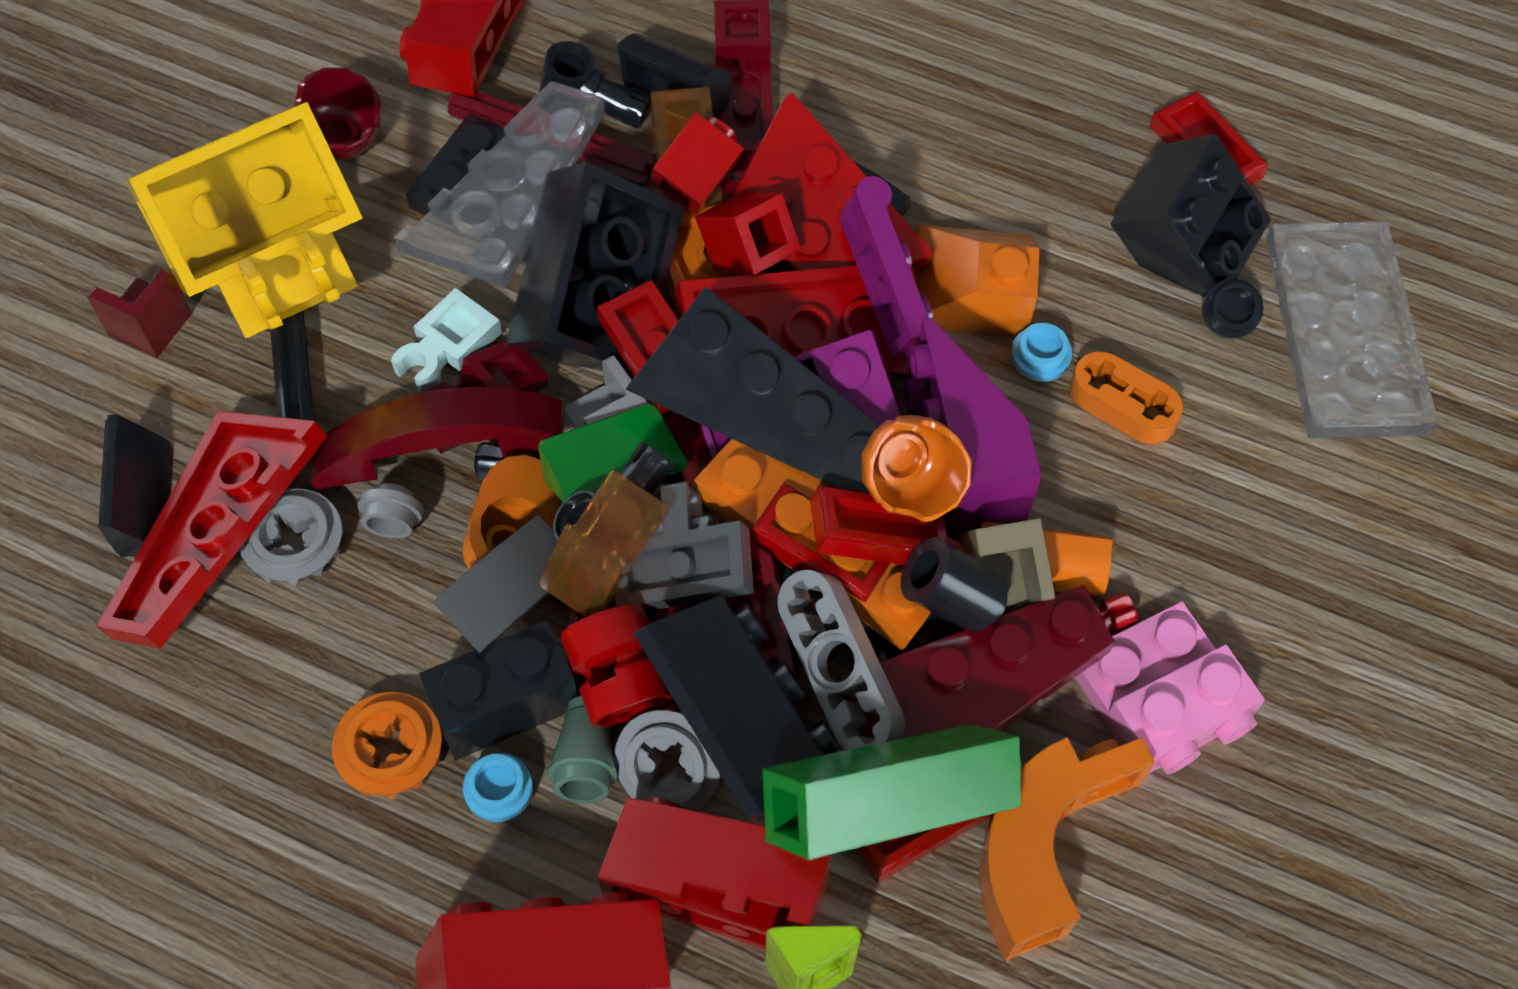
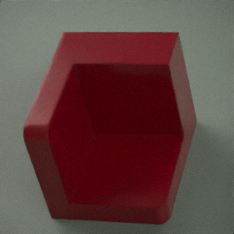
M160 270L150 283L136 277L121 297L96 286L87 295L91 306L108 335L158 358L192 315V311L174 274L165 270Z

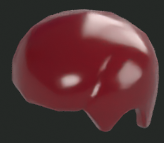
M323 67L305 76L299 82L294 106L308 102L335 160L355 159L373 145L380 127L381 100L367 77L348 68Z

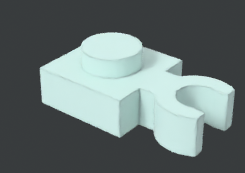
M454 288L413 326L419 343L406 344L393 354L391 362L394 372L401 377L413 366H424L414 377L417 390L422 391L439 383L441 369L447 363L461 372L464 357L487 348L502 334L500 320L457 288Z

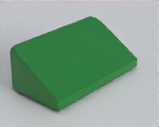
M649 403L542 440L538 446L544 482L562 502L578 491L589 490L594 493L600 484L607 487L631 458L632 453L642 440L676 467L669 475L683 471V469L687 468V463L662 415L653 404Z

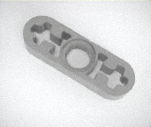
M801 570L793 573L780 588L778 610L837 742L846 751L902 739L905 733L904 714L844 586L838 579L828 574L812 570ZM809 589L822 592L823 598L819 599L815 604L819 617L804 613L803 607L810 602ZM823 623L839 626V628L826 631ZM845 643L853 651L855 665L851 675L846 680L837 683L828 673L827 658L830 651L836 645ZM855 694L858 702L842 700V697ZM863 710L879 714L880 722L872 727L875 739L873 737L860 736L858 728L866 722Z

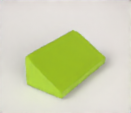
M856 926L770 928L767 930L765 965L779 989H832L852 976L862 935Z

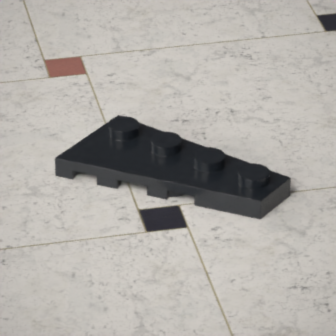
M707 287L701 291L626 388V390L839 489L870 494L862 482L861 454L873 431L880 425Z

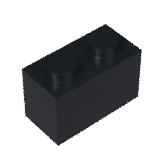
M548 620L497 640L480 653L477 650H473L419 673L455 761L566 714L569 701L578 697L574 677Z

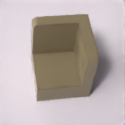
M1041 518L960 533L962 550L965 553L1004 574L1008 586L1006 606L1046 601L1055 598Z

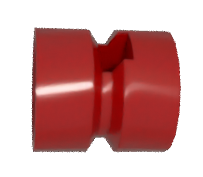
M627 604L613 607L581 619L561 632L560 638L572 672L585 675L586 681L580 687L579 692L591 727L593 728L608 727L632 720L646 709L650 711L657 710L674 700L633 634L645 625L650 624L644 605Z

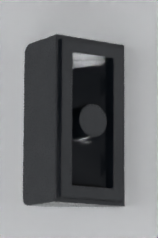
M118 414L108 415L107 420H105L98 527L120 557L136 556L171 495L173 448L171 443L164 437Z

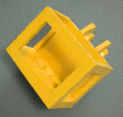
M308 102L284 110L124 179L181 290L191 297L217 285L244 338H249L268 328L271 330L283 325L282 320L322 301L328 304L340 299V295L359 287L332 232L361 220L363 217Z

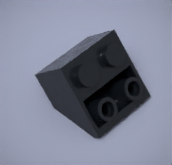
M1217 134L1160 145L1110 225L1140 267L1204 297L1207 291L1216 283L1225 279L1238 278L1271 219Z

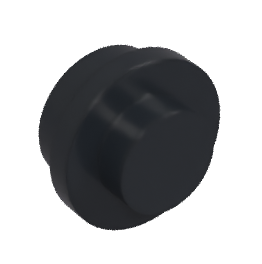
M1237 278L1225 279L1213 285L1205 294L1201 307L1202 317L1206 326L1214 334L1227 339L1240 338L1251 333L1259 325L1263 316V301L1258 290L1249 282Z

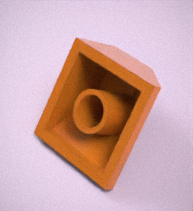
M917 224L916 233L934 254L933 262L928 266L915 269L913 266L919 294L924 295L930 303L933 320L943 330L1016 337L1021 331L1030 326L1038 298L1040 247L1033 235Z

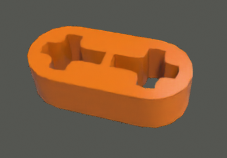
M1107 352L1086 354L1078 361L1070 382V395L1074 402L1083 410L1145 444L1162 443L1174 434L1183 413V401L1178 392L1169 385L1116 355ZM1099 376L1109 380L1108 384H1103L1099 389L1089 384L1090 381L1097 380ZM1152 406L1162 411L1161 415L1158 414L1153 420L1143 415V412L1148 411Z

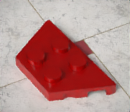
M791 92L784 98L733 197L739 193H782L801 250L780 261L788 271L857 266L840 222V213L846 202L852 197L853 191L859 182L867 176ZM890 203L887 206L888 214L898 239H902L909 249L914 268L919 269L928 266L933 262L934 252Z

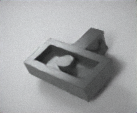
M687 482L661 486L663 524L652 525L650 537L613 543L616 607L627 604L644 605L646 611L700 603L719 595L730 598L754 594L749 528L740 520L714 525L713 518L709 515L703 516L701 494L699 491L695 492L689 487Z

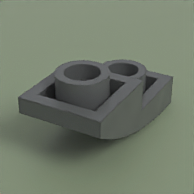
M538 514L444 590L433 603L480 653L519 622L533 606L567 580L583 562L571 549L556 540L551 527Z

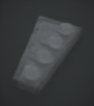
M550 81L503 128L505 136L491 150L485 151L482 149L467 164L469 172L450 191L443 188L428 203L429 212L414 227L407 224L394 237L398 252L507 288L530 247L547 172L575 165L578 162L605 114L603 97Z

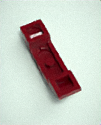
M769 0L714 1L715 65L726 69L732 78L730 101L718 119L735 132L738 137L736 143L744 148L737 164L720 185V196L734 195L773 121Z
M498 387L450 388L391 400L348 418L326 433L328 437L314 455L311 481L314 489L317 490L378 479L379 458L491 439H498L503 458L539 452L538 446L542 440L565 432L562 401L539 393Z

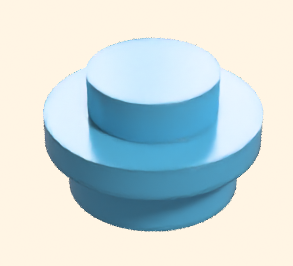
M1049 323L1030 325L1016 336L1011 348V360L1016 370L1026 378L1039 382L1052 381L1061 377L1068 370L1072 359V348L1066 334L1059 327Z
M493 753L477 760L467 771L463 782V795L469 809L477 817L489 822H504L518 816L529 804L533 793V781L527 766L517 757L506 753Z

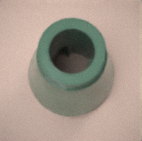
M579 696L571 699L568 703L567 713L548 769V777L554 783L553 791L559 798L573 803L587 804L601 801L608 796L609 786L616 781L617 772L610 726L601 728L591 727L582 698Z

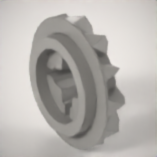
M286 489L239 550L249 570L252 569L255 573L259 574L268 584L276 580L286 581L296 586L299 579L307 576L316 575L321 577L323 567L332 558H339V545L345 532L337 509L326 497L311 490ZM283 522L287 529L291 528L297 534L303 532L301 536L305 543L303 545L304 550L299 552L298 549L294 550L288 544L282 546L284 541L279 524Z
M674 705L663 710L650 711L646 709L625 726L616 743L614 755L616 772L622 786L631 798L647 801L649 797H659L672 801L686 810L695 811L708 802L717 790L716 788L721 776L683 713L677 712ZM679 742L683 746L680 750L682 754L679 758V763L686 771L677 766L670 773L666 772L661 779L658 778L656 775L661 769L659 765L662 762L663 756L655 748L665 752L671 745L675 746Z

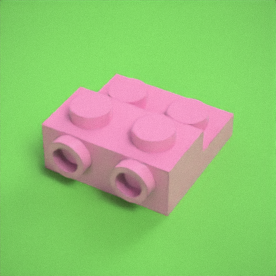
M1183 601L1112 636L1115 643L1110 653L1075 677L1120 746L1143 738L1155 760L1149 773L1162 768L1166 775L1172 774L1197 759L1201 754L1198 747L1218 737L1221 743L1226 745L1244 736L1257 725L1258 722L1255 720L1254 715L1265 701L1227 644L1215 649Z

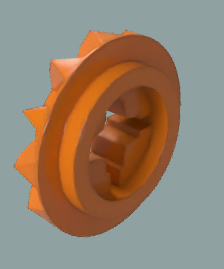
M383 692L362 699L344 714L333 735L332 758L343 781L356 789L364 797L375 795L385 796L394 800L397 794L411 788L421 789L424 778L433 768L439 767V755L444 739L436 715L423 701L406 693ZM400 728L398 739L402 747L408 750L410 755L402 753V755L391 753L385 762H381L378 766L379 754L376 748L369 743L368 739L372 741L376 739L387 741L392 733H397Z

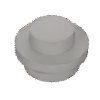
M390 483L380 484L375 489L364 491L361 493L358 502V509L362 514L361 525L369 532L386 538H405L411 535L413 526L421 522L424 511L422 504L414 498L413 493L409 489Z

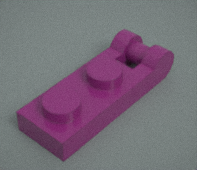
M868 176L859 182L853 191L852 197L844 205L840 213V222L891 357L894 360L909 356L910 346L918 345L922 319H933V313L927 298L919 294L911 273L912 263L909 249L902 239H898L888 214L887 206L892 199L891 188L882 178Z

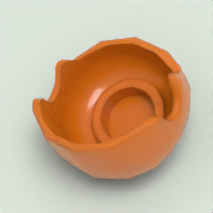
M900 415L895 420H887L873 431L861 454L862 482L877 503H881V506L889 513L911 516L922 522L934 521L957 508L971 486L972 459L960 438L947 426L933 418L917 415Z

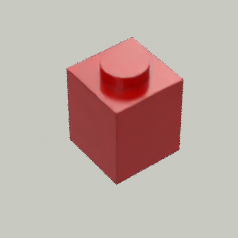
M695 112L653 167L649 184L669 199L684 205V210L695 217L699 215L735 167L744 148L736 143L738 140L737 135L725 123L714 117H710L707 121Z
M739 193L695 216L715 272L755 275L801 250L782 193Z

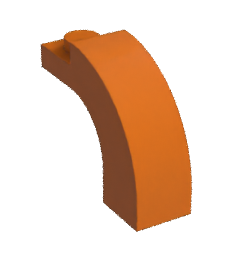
M1068 737L1036 754L1021 768V807L994 813L983 842L979 868L980 893L985 917L1004 961L1068 936L1080 919L1078 910L1056 865L1054 856L1056 826L1068 815L1079 809L1143 783L1155 763L1143 738L1121 746L1117 739L1106 740L1086 750L1080 756L1081 761H1079Z

